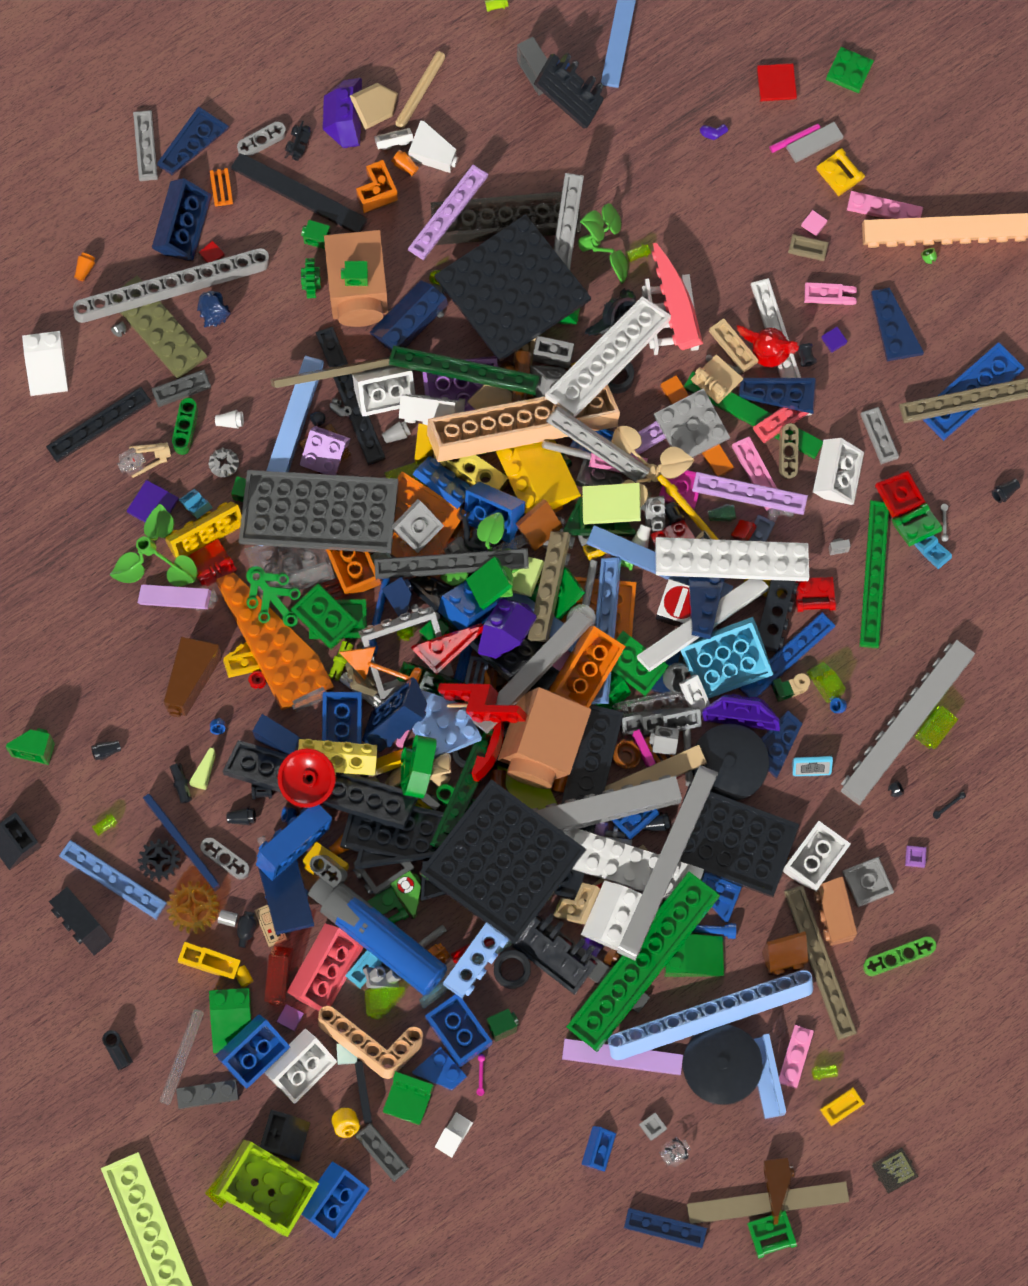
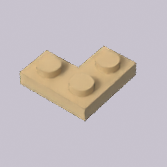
M582 883L575 900L560 898L553 915L557 919L585 925L600 892V888L595 885Z

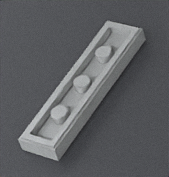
M152 111L133 112L139 181L158 180Z

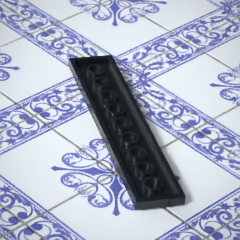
M590 705L591 712L571 773L567 778L561 804H565L564 802L569 799H576V801L584 799L583 797L589 794L601 795L605 791L624 712ZM596 824L579 829L594 834ZM572 869L553 895L575 900L581 887L584 873Z
M238 740L223 769V775L281 792L278 785V772L283 760L288 755ZM336 773L334 790L330 797L321 805L404 830L418 798L403 795L402 789L349 773ZM309 775L307 780L312 782L313 776Z

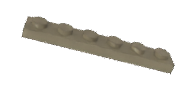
M551 531L534 607L537 619L529 630L528 635L530 641L547 642L549 640L571 537L568 532Z

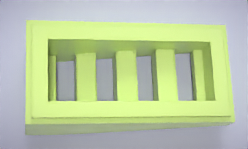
M209 748L189 782L192 787L207 789L216 757V752L213 748Z

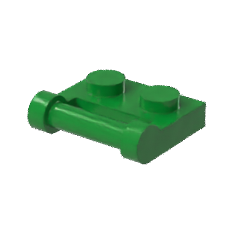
M927 503L920 505V508L892 519L893 525L909 547L942 531L941 524L933 515ZM922 514L925 515L924 518L919 519L905 527L903 526L904 523Z
M392 887L367 901L383 915L397 908L398 913L388 918L394 924L402 919L409 918L408 913Z
M786 1211L781 1213L779 1222L776 1225L773 1223L772 1215L747 1223L758 1259L763 1258L765 1254L787 1247H797ZM786 1233L787 1239L761 1247L760 1241Z

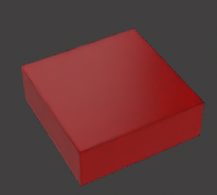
M213 241L199 251V255L206 263L220 260L225 256V253Z
M739 520L731 536L734 539L749 541L757 526L752 522Z

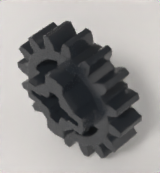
M160 839L157 840V844H154L151 840V846L144 845L145 852H139L142 858L138 859V863L143 864L139 869L140 871L146 870L143 875L145 877L150 875L151 881L155 877L158 879V882H161L163 877L168 881V875L175 876L174 869H180L176 864L181 862V859L176 857L180 853L178 850L173 851L175 845L169 846L168 840L164 844L161 843ZM163 849L169 851L172 856L164 854ZM158 857H162L163 859L160 862V864H157L156 862L158 860ZM147 865L153 866L155 868V872L151 871L147 867Z

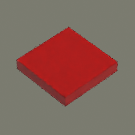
M793 63L757 66L760 101L792 100L797 98Z
M909 471L880 481L875 485L892 518L926 503Z

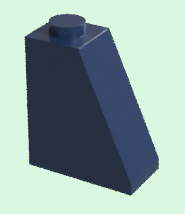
M263 714L252 730L256 741L286 755L298 750L299 739H302Z

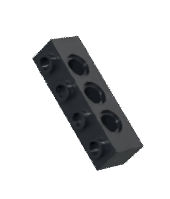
M770 581L771 584L758 629L764 648L767 651L776 653L778 648L783 646L785 637H781L783 630H787L789 619H786L787 611L791 612L794 601L790 599L791 595L796 593L798 583L795 581ZM782 590L786 593V597L779 598L776 592ZM777 608L782 612V615L775 616L772 610ZM775 627L777 634H770L767 628Z

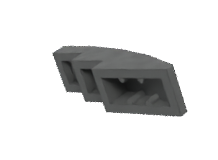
M700 708L658 709L625 714L621 721V733L623 736L630 735L640 729V732L646 735L651 734V732L655 733L656 726L676 728L679 731L701 727Z

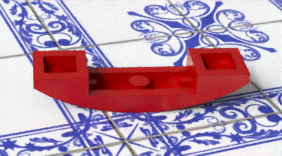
M500 721L492 728L494 731L485 758L480 756L476 758L471 773L476 782L480 781L489 772L499 755L504 737L503 721Z

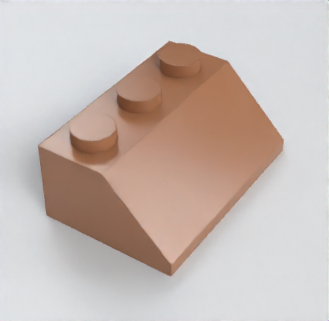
M839 877L821 884L818 890L814 892L815 902L819 903L821 909L818 911L819 918L825 925L823 930L825 941H829L830 946L853 941L857 935L843 877Z

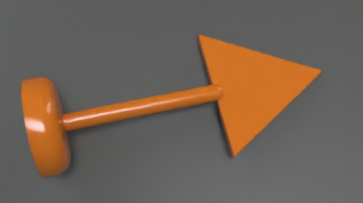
M375 647L339 652L364 680H366L369 667L407 681L414 677L419 682L422 669L416 667L411 675L408 676L371 662Z

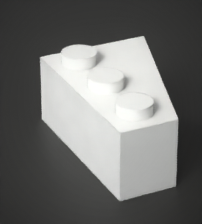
M404 394L400 397L399 418L405 419L404 422L416 423L417 420L423 421L422 424L428 425V419L464 412L465 399L449 400L448 397L434 398L427 395Z

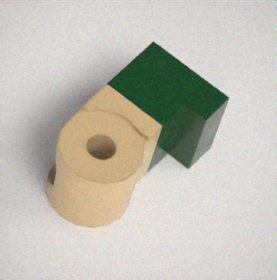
M801 673L796 675L794 679L782 682L780 678L772 681L771 687L777 701L781 702L806 692L810 685V679L806 674Z

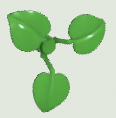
M608 203L602 208V216L598 211L593 210L582 218L580 223L588 229L590 234L580 237L578 244L583 252L591 249L593 252H610L611 265L621 284H623L629 270L628 261L623 252L608 248H598V245L604 239V232L610 229L613 234H617L621 230L620 216L613 205Z
M159 504L145 522L144 533L147 537H140L136 542L139 555L133 552L122 555L110 573L112 578L123 583H134L140 580L145 573V568L141 565L144 563L143 554L147 556L155 554L171 565L167 571V579L172 585L183 587L196 580L197 567L191 558L180 555L173 563L156 551V544L153 541L158 540V537L165 538L169 536L174 529V519L163 505Z
M497 512L484 518L477 528L479 540L486 541L485 545L489 551H493L490 543L497 544L503 536V514ZM503 566L508 578L510 579L513 585L512 571L510 570V568ZM468 573L441 575V579L452 586L462 584L468 577ZM509 589L501 597L513 596V589Z

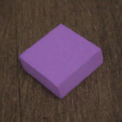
M907 845L905 866L925 868L926 847Z
M286 1004L277 1023L295 1032L304 1013Z

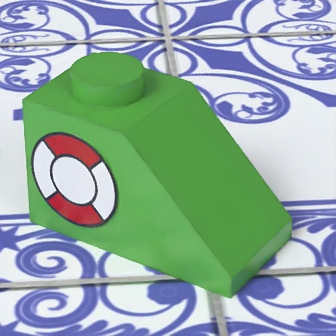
M408 871L390 885L410 916L414 919L417 916L421 895L420 884L422 881L416 873L413 875Z

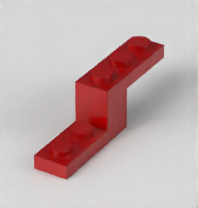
M439 683L438 691L444 699L448 701H468L466 713L475 722H526L527 714L519 705H496L499 693L491 684Z

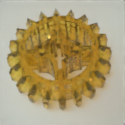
M188 881V887L181 883L182 890L179 891L178 888H174L177 894L169 895L173 901H167V905L171 906V908L166 909V912L171 914L168 918L170 921L175 920L173 922L174 927L180 924L179 931L181 932L185 927L187 934H190L191 929H193L195 934H198V928L205 932L204 925L207 924L208 927H212L210 919L216 921L217 918L213 914H219L220 912L215 908L220 906V903L215 901L218 897L216 894L211 895L213 893L212 888L206 891L207 884L205 883L201 888L199 881H196L195 886H193L191 881ZM194 893L205 896L208 902L197 901ZM188 894L187 902L178 906L180 900ZM192 900H193L194 904H195L196 906H198V907H195L194 915H193L191 909H188V908H191V906H192V905H191V904H192ZM208 909L207 914L198 921L199 913ZM178 913L189 914L192 922L184 921L178 916Z

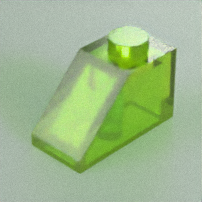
M824 662L807 671L827 704L832 699L844 695L845 686L836 672Z
M405 987L366 989V1015L371 1016V1019L383 1018V1015H387L405 995Z

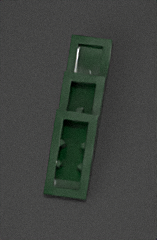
M406 661L403 662L399 671L410 676L414 668H421L422 673L418 682L420 689L441 697L443 696L438 691L439 683L467 684L442 673L436 675L431 669ZM397 677L399 681L407 682V680ZM454 700L458 703H465L464 700Z

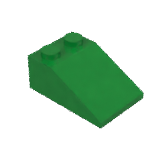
M690 934L664 967L665 977L724 976L723 937Z
M249 988L209 991L213 1054L218 1053L252 1021L251 991Z

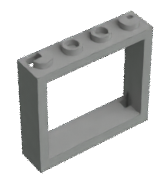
M432 607L419 608L417 612L411 614L404 613L399 618L393 620L386 619L381 624L375 626L368 625V628L358 631L363 648L370 647L368 640L431 620L435 637L442 636ZM451 663L447 664L439 673L447 676L454 675ZM370 667L380 699L391 696L405 684L398 679L382 684L378 669Z

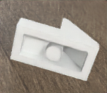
M456 1112L447 1128L442 1132L435 1148L452 1158L473 1125V1122Z

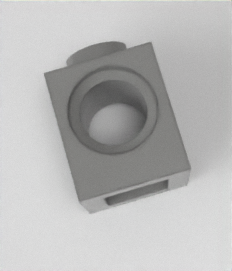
M656 726L655 733L651 732L649 744H653L652 752L676 755L679 729Z

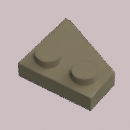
M349 662L345 664L348 678L350 680L353 679V682L350 683L351 689L373 697L378 692L375 687V681L368 674L366 680H364Z

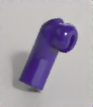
M725 124L718 128L703 125L700 128L702 136L711 140H716L728 132Z

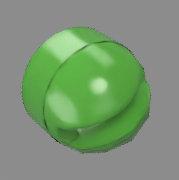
M928 248L921 253L922 259L927 264H932V261L935 262L937 259V253L934 248Z

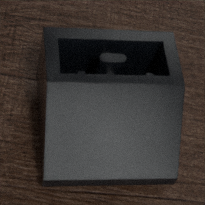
M16 812L0 823V858L7 868L11 870L41 848V845Z
M270 1110L260 1147L273 1155L300 1162L311 1123L286 1113Z

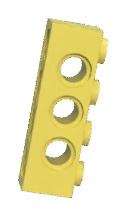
M477 455L462 457L457 462L451 460L440 462L443 467H447L454 472L455 476L466 480L465 482L470 487L478 482H482L481 479L483 477L490 479L489 482L484 484L503 491L508 485V477ZM467 467H473L475 470L473 472H467L465 469Z
M299 739L298 750L308 748L322 752L331 760L336 773L375 775L377 745Z

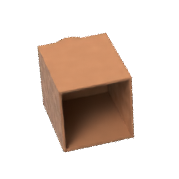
M380 230L324 235L333 319H338L339 323L350 327L368 326L381 321L383 314H388ZM345 261L368 262V286H345V279H341V268H345Z
M538 687L527 692L517 702L516 705H519L527 714L526 722H510L498 761L509 765L507 775L512 779L532 787L550 789L555 779L570 775L591 709Z

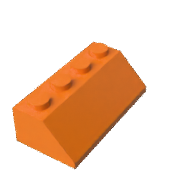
M326 549L344 594L364 592L381 585L380 579L375 578V566L369 552Z
M590 626L579 638L548 691L589 708L626 646L597 627Z

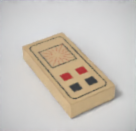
M268 905L254 910L269 947L287 940L285 933L275 935Z

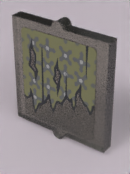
M902 1148L872 1164L874 1171L879 1177L878 1181H881L888 1194L919 1177L912 1166V1160L908 1159Z

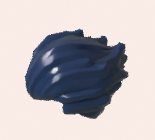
M208 291L203 292L199 296L197 311H200V317L204 319V327H210L211 325L217 327L222 322L225 323L231 312L228 305L224 306L222 294L220 292Z

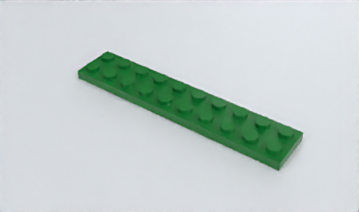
M689 871L657 911L636 960L622 955L566 1027L594 1051L598 1052L720 895Z

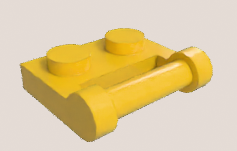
M843 148L839 149L816 168L838 196L852 188L865 177L863 172H859L845 155L846 152ZM838 160H841L854 176L852 179L837 164Z

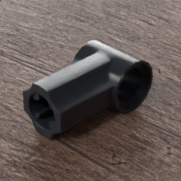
M113 1030L104 1033L102 1037L103 1044L118 1071L134 1063L120 1035ZM111 1035L117 1037V1042L114 1045H108L106 1042L107 1038Z

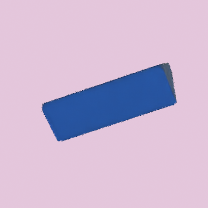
M593 1126L582 1165L605 1172L616 1133L602 1127Z

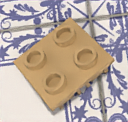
M717 354L703 368L699 367L695 372L696 374L691 378V381L700 389L704 388L706 394L717 404L743 380Z

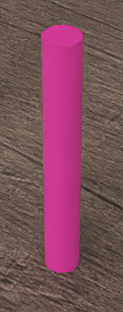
M817 123L769 146L770 151L774 153L821 129L820 125Z

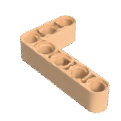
M324 1006L319 1011V1027L383 1078H392L395 1071L398 1072L422 1046L423 1032L418 1027L408 1028L386 1050L333 1007ZM324 1017H330L331 1019H330V1020H325V1019H323V1018H324ZM339 1029H345L346 1031H345V1032H340V1031H338V1030H339ZM415 1037L418 1040L412 1041L409 1038ZM358 1040V1041H361L362 1043H360V1044H355L354 1041ZM397 1051H403L405 1053L398 1054ZM373 1052V1053H376L377 1055H376V1056H371V1055H369V1053ZM389 1064V1065H391L392 1067H391V1068H386V1067H384V1065Z

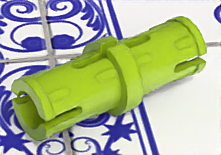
M346 641L341 642L338 654L333 659L334 664L328 674L331 679L335 675L334 680L336 681L340 680L345 664L348 662L339 652L352 650L353 645L348 643L345 650Z

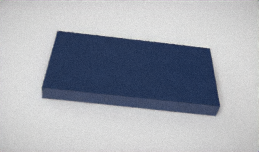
M297 859L273 881L258 867L275 935L313 927L314 921Z

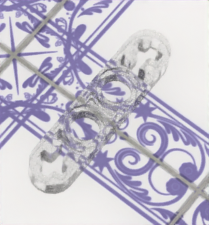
M670 691L618 702L611 709L616 711L622 709L623 715L629 714V706L631 712L636 713L634 707L638 704L644 705L643 711L683 708L686 704V699L683 693L675 694ZM675 697L680 699L677 704L674 703ZM656 700L663 701V705L660 708L653 707V703Z

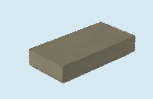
M792 234L788 253L824 261L829 242Z

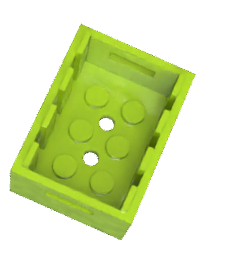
M243 1140L212 1193L263 1222L264 1225L275 1232L288 1237L319 1183L253 1142ZM254 1178L258 1180L256 1186L251 1185V1180ZM269 1189L275 1190L274 1196L270 1197L268 1195Z

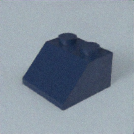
M400 577L382 588L398 617L409 612L413 596L411 593L413 587L409 580H404Z

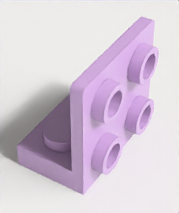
M317 426L313 427L309 432L300 465L326 475H336L343 451L349 445L351 438Z

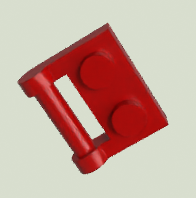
M833 577L809 578L808 581H795L798 583L795 593L797 612L815 609L836 610ZM828 598V601L803 602L802 599Z

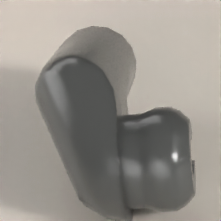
M332 399L330 409L339 417L351 414L352 410L350 407H341V400Z

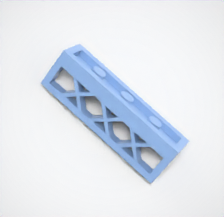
M765 1034L760 1038H755L754 1041L757 1043L762 1055L763 1070L757 1086L764 1118L768 1119L785 1115L786 1108L770 1036Z

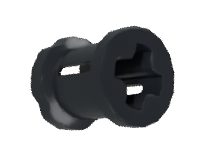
M812 343L802 344L798 348L797 352L800 354V365L802 367L812 366L817 363V359L814 358L812 352Z
M671 502L665 506V514L670 521L669 525L681 520L685 521L684 515H681L677 508V502Z
M251 783L253 800L260 797L272 799L271 789Z

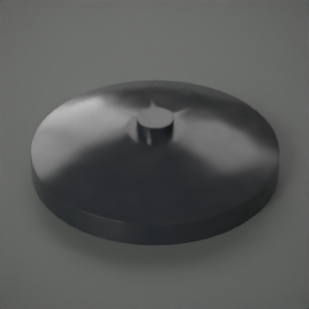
M738 724L719 725L708 730L696 743L695 746H700L707 762L703 766L718 772L710 792L740 801L756 793L765 782L769 771L768 751L761 738L751 729ZM698 768L692 770L694 777Z
M722 1025L696 1034L687 1045L684 1053L683 1072L689 1087L698 1097L715 1105H731L744 1100L756 1089L762 1076L763 1061L757 1043L748 1033L735 1026Z

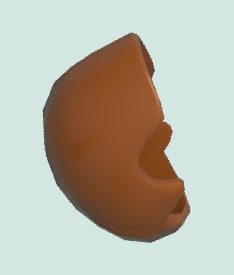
M623 739L615 746L613 761L620 768L633 769L640 763L642 755L640 748L634 741Z

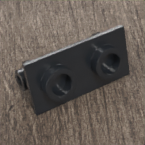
M304 121L294 125L291 135L293 136L291 141H288L285 151L287 152L284 158H287L289 155L295 161H299L302 158L306 146L300 144V142L307 144L311 134V127L307 125L302 126Z

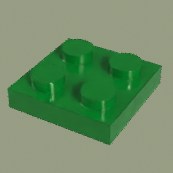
M840 47L826 80L860 93L874 60Z

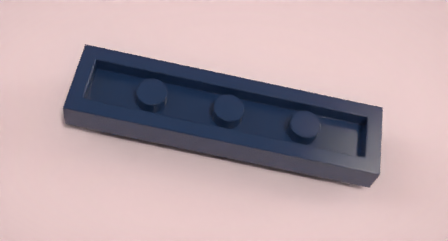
M628 1208L624 1229L701 1249L703 1248L707 1228L631 1208Z

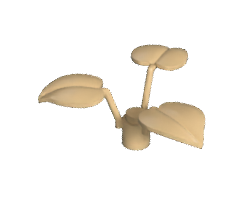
M620 426L614 431L611 442L629 455L632 452L645 466L650 468L649 473L646 475L647 478L637 480L636 483H650L651 480L659 482L657 478L661 474L670 479L678 477L694 462V459L682 449L670 447L660 456L662 464L658 466L649 464L635 451L642 444L641 436L635 429L628 426ZM626 480V481L623 482L622 484L635 483V482L632 481V480ZM640 484V503L642 507L648 499V490L643 484Z
M444 753L433 761L430 780L438 787L447 784L450 780V776L447 774L451 773V755L449 753ZM401 767L395 768L389 774L385 782L386 785L396 787L401 784Z

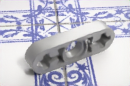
M274 122L240 140L237 144L238 153L250 157L283 140L286 136L284 124ZM275 129H278V130L281 131V133L278 134V133L275 132L274 130H275ZM260 136L267 138V141L263 144L258 143L256 140ZM243 146L249 147V150L246 151L243 149Z
M206 838L201 842L200 848L206 857L236 879L242 880L248 877L250 869L244 860L213 838ZM211 843H213V848L216 851H218L219 848L222 849L217 853L216 858L213 857L215 856V853L212 850H208V852L206 851V844L210 845ZM225 853L231 856L230 861L226 864L221 863L219 860L220 856ZM235 859L237 860L235 864L238 867L245 866L244 874L241 872L237 874V869L232 866Z

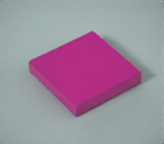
M686 470L678 477L667 478L671 484H675L681 496L695 510L699 493L692 491L696 472ZM662 485L659 496H664V503L677 502L666 493V489Z

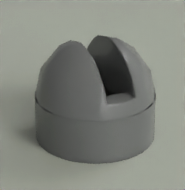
M123 321L110 328L117 337H122V333L125 335L127 331Z

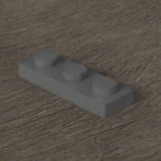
M236 1080L176 1089L178 1109L239 1100Z

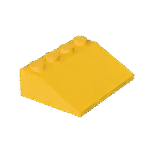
M555 439L548 440V442L556 443ZM543 442L496 451L517 498L525 501V515L543 499L554 510L581 496L561 452L542 448Z
M232 501L229 503L225 502L219 505L215 511L206 512L200 519L189 521L182 529L178 531L173 530L169 536L165 537V540L175 559L180 555L188 556L209 543L239 529L242 518L240 508Z

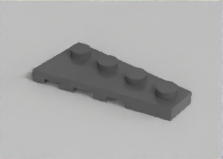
M584 458L575 484L583 488V486L622 484L625 480L617 472L613 474L608 470L589 467L590 460ZM648 491V497H651L652 493ZM645 504L641 507V510L645 511Z

